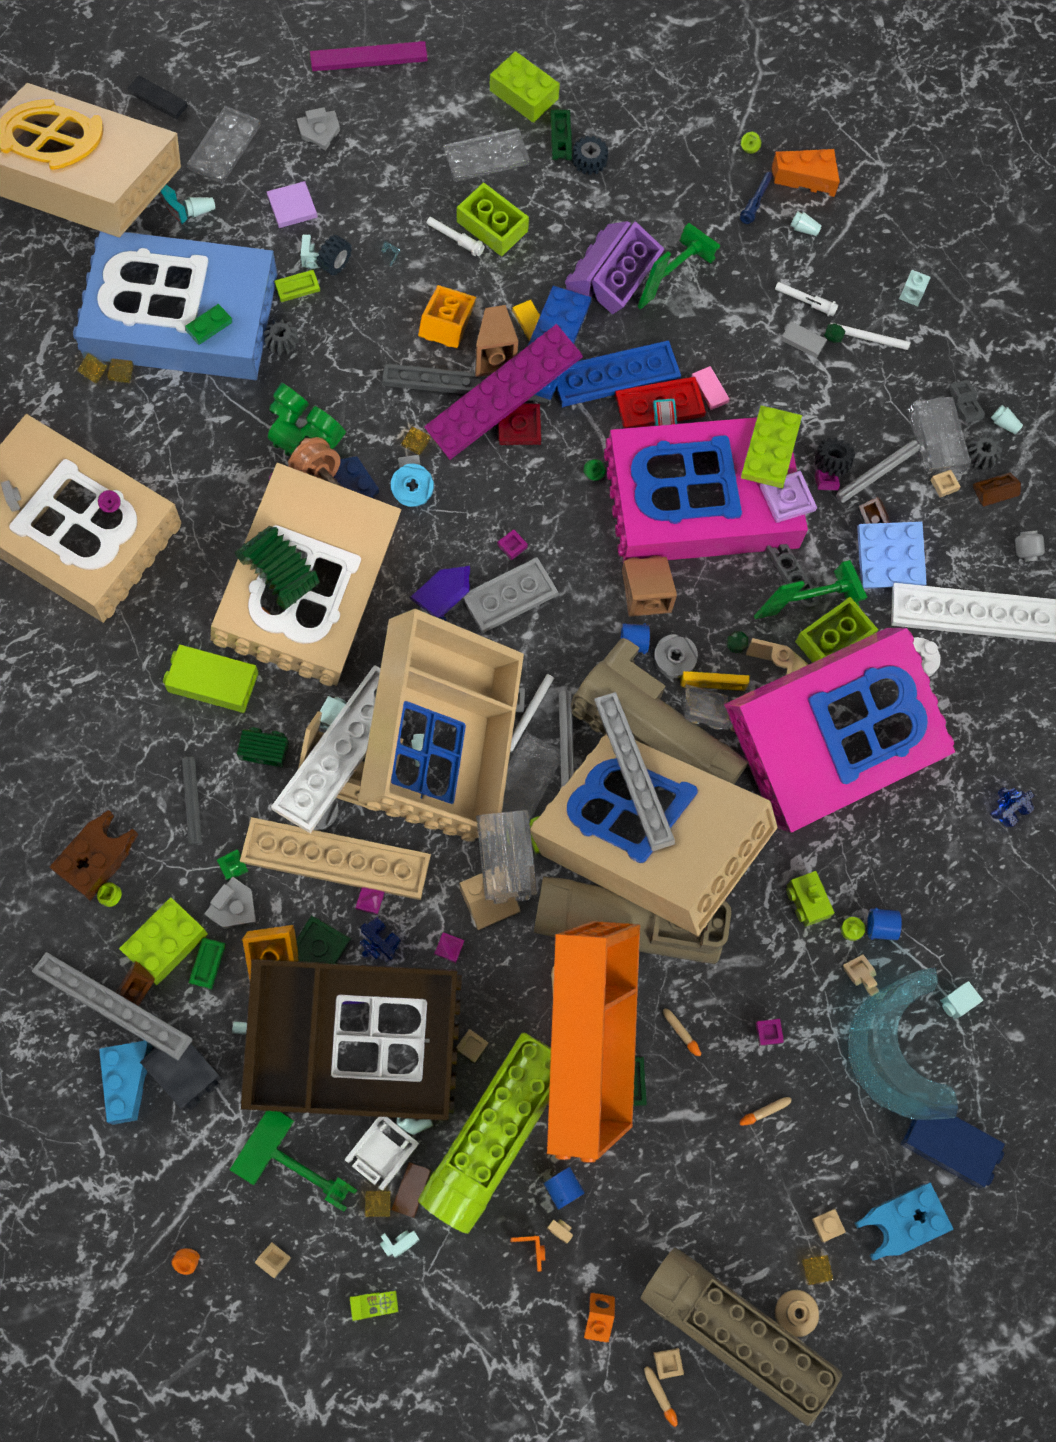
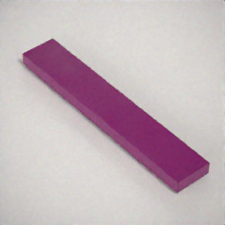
M425 41L310 51L313 72L427 62Z

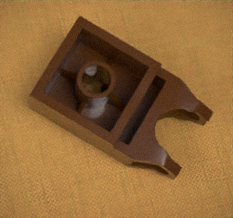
M109 810L100 817L90 821L49 867L89 901L95 897L99 888L107 883L121 867V863L129 855L132 844L138 836V833L131 829L118 838H109L107 831L114 818V815ZM88 863L89 866L84 868L83 865Z

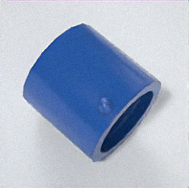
M646 623L622 624L621 638L628 639L639 647L638 653H648L649 625Z
M871 908L867 917L868 937L872 940L899 939L902 925L900 911Z
M570 1167L543 1183L558 1210L585 1193Z

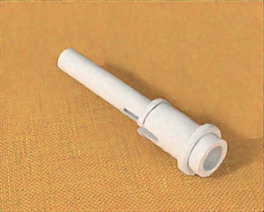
M428 218V225L457 241L459 246L469 250L473 256H480L484 250L482 241H476L465 233L461 235L436 219Z
M780 282L776 285L775 290L810 304L811 308L826 313L828 317L835 315L838 305L835 304L836 301L832 303L817 295L813 297ZM806 298H809V299H812V300H814V301H816V302H819V303H821V305L816 304V303H814V302H812V301H809V300H807Z

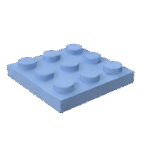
M922 522L857 525L860 579L864 589L892 588L894 583L927 585Z

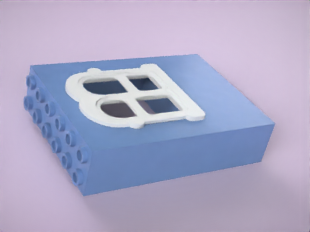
M100 231L99 237L95 238V254L91 256L90 260L91 271L86 276L87 288L82 293V308L78 310V325L74 327L73 337L77 340L78 349L81 350L84 359L257 380L265 340L263 333L268 325L275 290L274 280L277 279V269L272 250L124 232L119 238ZM129 262L159 265L154 285L127 282L122 279L120 271ZM170 266L192 269L190 284L187 289L170 288L164 285L167 270ZM123 291L142 293L139 311L134 314L118 311L114 307L115 296ZM158 294L185 298L186 302L182 318L173 319L148 315L151 296ZM217 304H220L231 316L232 323L198 345L185 331V325Z

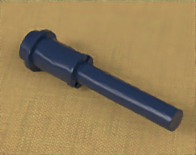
M766 172L753 198L749 199L745 209L741 211L740 220L743 223L750 224L755 220V214L761 205L760 200L773 177L771 172Z

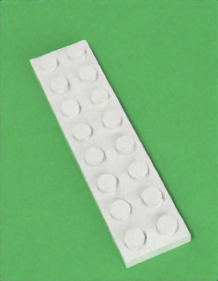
M894 583L892 587L891 626L1056 642V599Z
M376 665L367 674L271 806L273 811L309 833L315 828L366 756L381 670Z

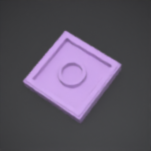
M305 181L267 191V196L279 228L317 218V212Z
M801 471L788 474L783 489L760 484L762 493L776 523L814 512L817 509Z

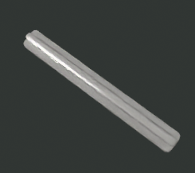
M912 440L838 491L836 494L837 499L844 503L918 452L920 444L916 440Z
M567 690L559 692L561 788L567 784L574 773L572 693Z

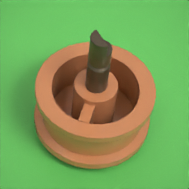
M323 438L304 439L288 460L289 467L341 486L334 478L340 466L339 454L331 449Z

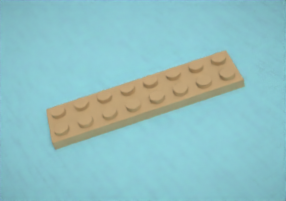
M251 817L240 862L421 900L431 854L312 830L309 833L301 827Z

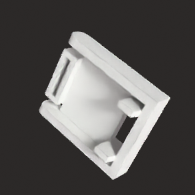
M378 1117L352 1149L345 1161L350 1163L356 1156L358 1159L352 1167L374 1185L377 1184L380 1178H383L384 1181L379 1186V1189L383 1191L415 1151L419 1143L388 1117ZM388 1125L406 1139L401 1148L383 1134Z

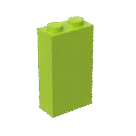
M179 644L177 651H174L172 654L170 671H166L163 683L167 691L245 713L258 676L256 665Z

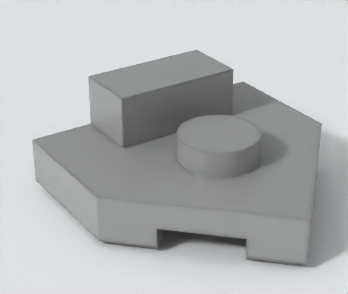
M325 107L305 111L306 117L297 118L301 138L307 142L311 141L319 145V148L326 151L331 140L340 131L335 111L326 112Z
M232 877L227 885L224 884L210 902L211 906L204 913L206 917L223 929L244 924L256 923L252 890Z

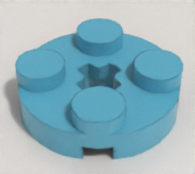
M406 464L393 474L391 490L401 504L408 507H418L425 504L431 498L434 491V481L431 473L423 466ZM412 479H415V483L418 484V488H415L414 491H410V488L407 487V482L411 483Z

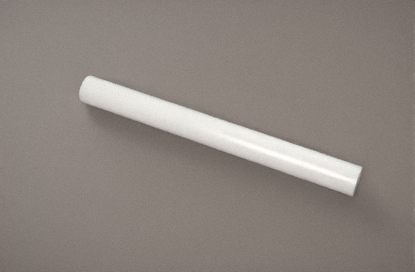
M840 325L846 331L845 335L908 350L910 345L908 341Z
M546 674L512 734L510 752L515 748L553 682V676Z

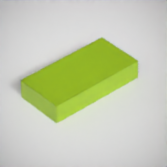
M314 270L274 280L281 302L320 292Z

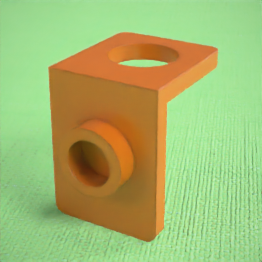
M539 1236L510 1238V1242L535 1241L537 1272L541 1271V1261H545V1246L540 1245Z
M597 1293L590 1294L589 1316L584 1334L585 1339L609 1342L615 1317V1297ZM604 1301L609 1307L600 1308L595 1302Z

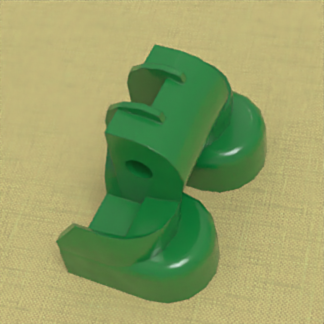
M283 383L274 392V401L270 405L269 411L272 414H277L279 418L271 426L268 440L273 443L275 448L283 449L286 456H291L294 450L306 438H323L330 448L333 449L345 435V429L334 418L317 406H314L307 415V424L299 428L295 424L299 416L309 406V403Z

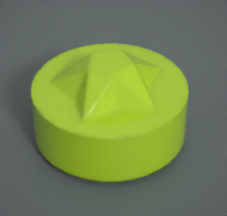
M748 132L741 139V147L746 153H755L761 147V139L757 133Z
M108 882L99 888L97 899L104 906L112 907L121 899L122 891L116 884Z
M849 917L842 923L841 933L845 939L856 941L864 935L865 925L861 919Z

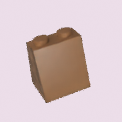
M506 305L485 308L476 343V377L491 375L517 355L518 339Z
M655 555L647 559L633 557L625 560L622 573L629 617L672 613L677 594L667 557Z

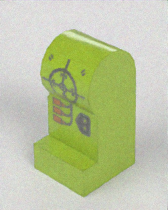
M396 1291L350 1297L352 1321L399 1312Z

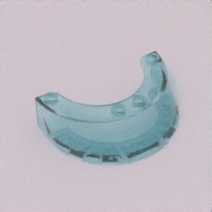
M936 967L909 974L880 988L879 993L869 996L857 1010L848 1034L849 1062L856 1080L868 1093V1096L883 1108L898 1113L900 1116L918 1120L955 1118L958 1111L957 1097L954 1089L949 1085L928 1080L918 1074L903 1057L898 1043V1024L903 1012L913 1001L936 989L938 984Z

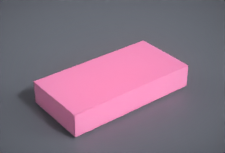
M711 366L692 374V377L696 376L700 393L710 410L729 403L730 399Z

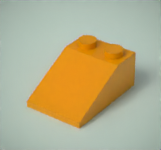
M438 285L422 314L418 336L428 341L442 343L447 347L458 348L476 297Z
M294 925L248 931L242 939L249 980L253 959L298 961V947Z

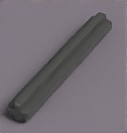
M190 756L182 759L188 842L191 845L200 844L202 838L196 764L194 757Z

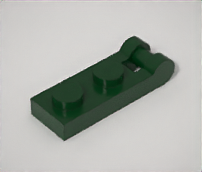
M551 110L552 160L565 158V160L572 161L570 110ZM558 147H565V150H558Z

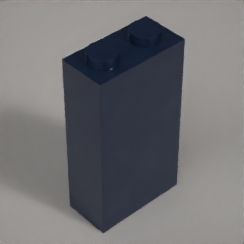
M928 1100L920 1102L901 1142L903 1147L978 1189L989 1186L993 1181L995 1174L992 1171L995 1165L1001 1162L1004 1156L1002 1149L1005 1145Z

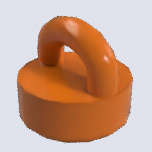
M180 1249L175 1253L171 1263L178 1273L192 1274L198 1265L200 1255L193 1249Z

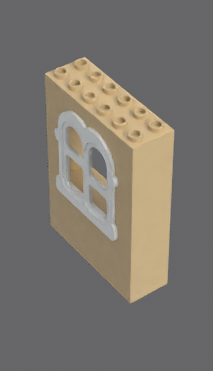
M26 414L0 444V559L104 623L107 618L114 614L119 602L126 599L133 584H137L140 581L144 570L154 563L158 552L165 549L169 538L179 531L181 520L177 509L171 501ZM8 480L13 488H18L22 500L18 501L21 509L13 512L5 500L1 486L2 482ZM71 480L96 494V498L83 514H78L55 500ZM106 490L116 492L121 498L119 509L122 511L123 520L120 525L113 529H103L91 522V518L100 508L98 497ZM49 507L65 516V520L52 536H46L33 528ZM73 524L82 526L100 539L101 547L94 556H78L60 544V540Z
M277 463L245 544L268 526L277 527L278 536L284 534L283 541L290 539L289 546L297 545L296 549L307 553L305 565H311L310 571H312L317 558H323L341 565L342 571L331 597H325L310 591L282 614L269 615L261 608L260 599L266 586V578L260 579V573L254 574L255 569L250 570L251 564L243 565L238 559L211 625L210 640L214 641L213 643L219 647L226 648L227 646L233 648L235 652L241 655L250 654L255 656L260 662L277 664L282 670L290 671L291 669L297 671L304 678L313 677L319 679L320 683L324 685L337 686L396 528L401 509ZM301 599H307L326 607L324 619L317 627L305 628L298 623L296 610Z

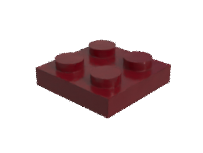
M522 404L499 422V445H541L540 404Z

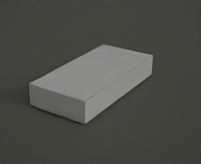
M791 321L782 335L781 341L817 358L827 339Z

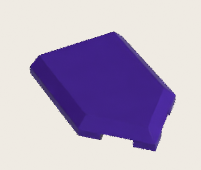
M470 565L440 569L409 597L410 600L432 616L440 619L470 592Z

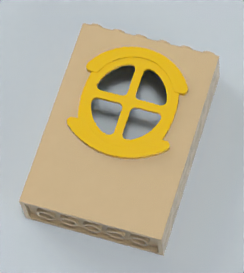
M26 83L0 109V196L119 238L181 168L176 132L30 83ZM38 121L50 126L43 128L33 124V122ZM59 129H62L67 132L82 136V138L76 139L58 133L57 131ZM25 131L40 135L29 147H24L16 141ZM49 139L73 147L62 152H38Z

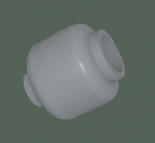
M1038 531L1020 532V536L1015 538L1017 557L1024 558L1025 562L1038 561L1037 556H1042L1045 553L1043 535L1038 534Z

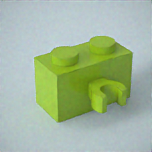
M816 871L792 879L787 884V895L791 901H794L797 908L795 910L796 916L800 922H803L805 927L828 919L835 913Z

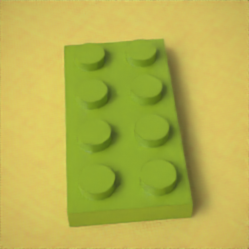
M760 406L741 475L742 479L783 489L802 415Z

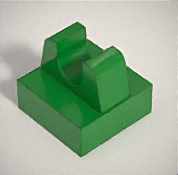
M238 849L217 859L227 882L232 877L236 878L248 872L245 863L240 862L241 855Z

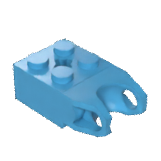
M931 1183L922 1184L870 1209L863 1219L855 1222L856 1228L865 1225H875L883 1233V1243L870 1255L872 1260H877L884 1256L901 1255L953 1230ZM915 1211L919 1213L920 1221L914 1220L913 1215H916Z

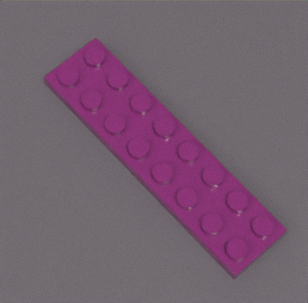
M556 324L425 425L424 428L449 460H451L583 356Z

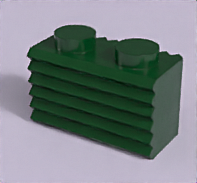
M250 727L249 730L243 729L237 751L238 759L245 762L283 768L289 745L288 737H285L284 733L272 731L271 734L263 733V730L256 727Z

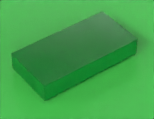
M202 938L188 982L189 984L213 989L225 951V943Z

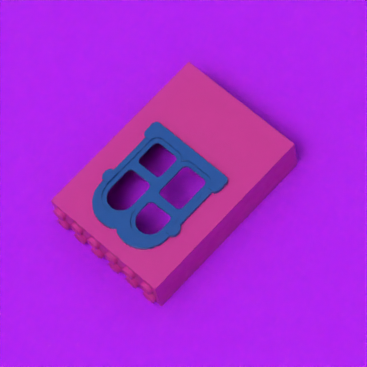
M757 417L610 430L609 438H606L604 459L609 462L607 479L611 480L612 484L609 488L610 498L614 499L615 504L612 506L613 518H617L615 534L616 537H620L618 554L619 557H623V563L629 558L647 559L655 555L667 557V560L764 552L769 545L772 548L776 547L777 550L781 544H787L790 549L800 548L808 531L805 514L776 523L760 488L761 483L741 478ZM715 451L718 457L720 472L718 474L696 475L692 454L695 452ZM794 453L791 456L787 475L797 472ZM681 454L683 456L686 471L684 477L660 479L651 476L647 470V463L652 457ZM722 484L725 498L724 506L690 507L687 494L688 485ZM663 487H676L679 494L680 509L663 511L656 508L652 502L654 491Z
M886 628L724 704L760 794L771 802L778 829L792 833L955 753L953 738L947 732L945 727L946 720L937 706L938 699L931 691L929 676L923 670L921 665L922 658L916 651L913 644V635L907 628ZM881 679H891L898 686V698L890 706L878 710L869 687L872 683ZM855 691H859L868 710V715L857 722L837 730L828 711V705ZM893 714H906L912 723L909 736L892 746L882 749L874 732L873 725ZM863 730L872 754L861 761L850 764L841 743L842 739Z

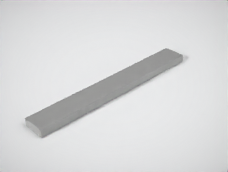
M614 692L595 698V705L651 850L655 851L674 845L675 839L617 693Z
M47 952L32 970L36 976L176 1060L180 1059L192 1041L188 1035Z

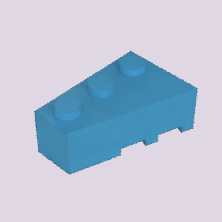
M146 1041L99 1049L106 1119L112 1125L136 1121L138 1118L144 1080L147 1074V1070L140 1061L150 1054L153 1045Z

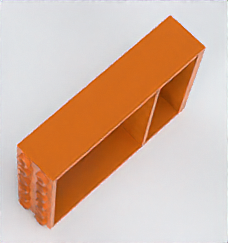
M592 921L556 934L547 1154H553L557 1159L566 1160L571 1157H580V1161L595 1162L633 1126L640 924Z

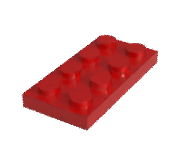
M696 376L615 391V398L624 429L654 426V400L674 399L677 421L705 417L706 414Z

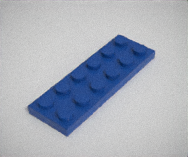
M553 286L528 346L556 324L574 344L591 304V297ZM561 375L535 395L551 400Z
M668 340L578 361L561 374L556 390L561 406L565 407L615 395L617 390L678 380L681 378V373Z

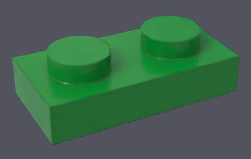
M217 304L185 325V331L200 345L230 325L232 318L220 304Z

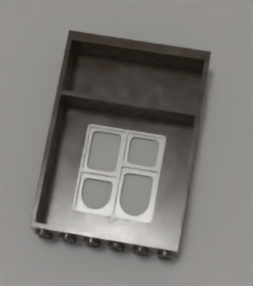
M253 959L251 964L241 1109L448 1120L449 1114H454L455 1097H450V1090L455 1089L456 1072H452V1064L457 1065L458 1048H453V1040H458L459 1023H455V1015H460L461 999H456V990H461L462 975H457L458 970ZM344 1001L367 1002L369 1004V1024L366 1032L342 1031L340 1029L341 1004ZM382 1003L414 1006L421 1014L419 1028L411 1034L380 1033L378 1030L380 1005ZM341 1041L377 1043L379 1045L377 1071L370 1073L338 1070L339 1043ZM390 1044H406L416 1050L419 1061L414 1071L408 1074H391L388 1072V1049Z

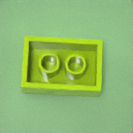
M516 51L490 74L489 91L533 123L559 98L560 83Z
M484 182L457 207V223L501 257L528 232L529 217Z
M849 597L801 631L795 642L813 663L877 633L878 628L854 600Z
M170 897L119 949L133 963L135 961L140 963L155 978L154 983L158 985L208 934L198 922Z

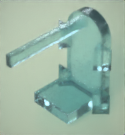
M385 241L381 249L382 252L385 253L390 247L393 250L392 252L396 253L390 263V266H392L400 250Z

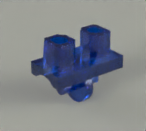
M1003 787L998 790L1000 798L996 800L1000 806L992 811L990 815L993 819H1000L1006 827H1013L1019 822L1014 813L1016 810H1019L1021 815H1027L1035 809L1030 800L1034 797L1032 791L1026 793L1023 791L1017 792L1014 787L1010 790Z
M375 918L368 925L364 922L360 926L361 933L371 941L369 943L363 939L360 942V945L365 948L361 955L367 958L371 954L375 959H378L381 955L376 950L378 948L388 959L392 960L396 956L395 951L401 944V940L393 932L385 940L380 938L378 935L386 926L379 918Z

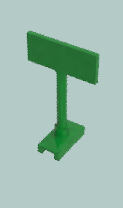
M688 223L684 227L679 240L687 249L669 264L668 261L671 256L669 251L654 262L638 308L641 310L653 300L662 278L671 273L691 255L697 254L711 264L716 257L714 255L721 245L691 223Z
M851 560L843 561L834 571L838 580L834 584L800 591V589L805 585L804 581L782 585L758 610L754 618L756 620L777 615L791 601L834 592L844 593L846 600L851 597L858 606L860 600H865L868 597Z
M266 1111L231 1166L230 1171L255 1185L268 1162L273 1158L323 1189V1193L327 1195L324 1200L345 1212L347 1207L341 1204L342 1201L345 1199L348 1191L355 1194L357 1190L340 1178H337L335 1182L331 1179L329 1181L278 1150V1146L294 1120L279 1111Z

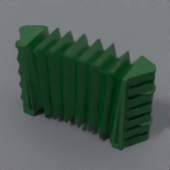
M268 526L263 531L258 532L246 544L244 543L241 548L235 551V555L243 565L251 564L250 570L255 569L254 574L260 573V579L266 578L265 584L270 583L269 589H274L272 595L278 594L276 603L286 610L306 593L312 591L320 582L316 571H310L311 565H305L307 558H301L302 552H296L297 545L289 546L290 539L283 541L284 534L278 536V528Z

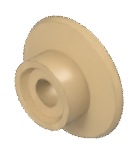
M791 1290L779 1298L775 1308V1317L777 1323L792 1335L802 1337L810 1334L817 1326L819 1309L811 1295L801 1290ZM798 1308L802 1311L800 1318L795 1316V1310Z

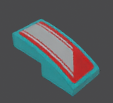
M165 185L159 192L161 199L171 215L183 224L188 219L185 207L177 201L175 190Z
M654 400V426L677 424L675 400Z

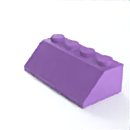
M630 222L608 224L604 231L600 230L594 245L591 244L588 247L584 259L578 261L574 273H570L566 278V290L592 298L595 294L592 279L631 226Z
M636 221L633 222L592 279L597 301L611 314L625 306L652 268L654 262L657 261L664 251V248Z

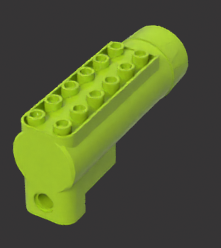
M525 1032L521 1033L445 1157L429 1178L418 1198V1202L430 1213L451 1227L467 1234L471 1231L547 1107L550 1092L551 1047Z

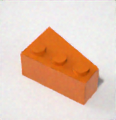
M834 149L782 151L775 153L772 163L775 184L797 189L800 186L811 189V192L817 193L818 190L827 192L829 196L835 197L840 181Z

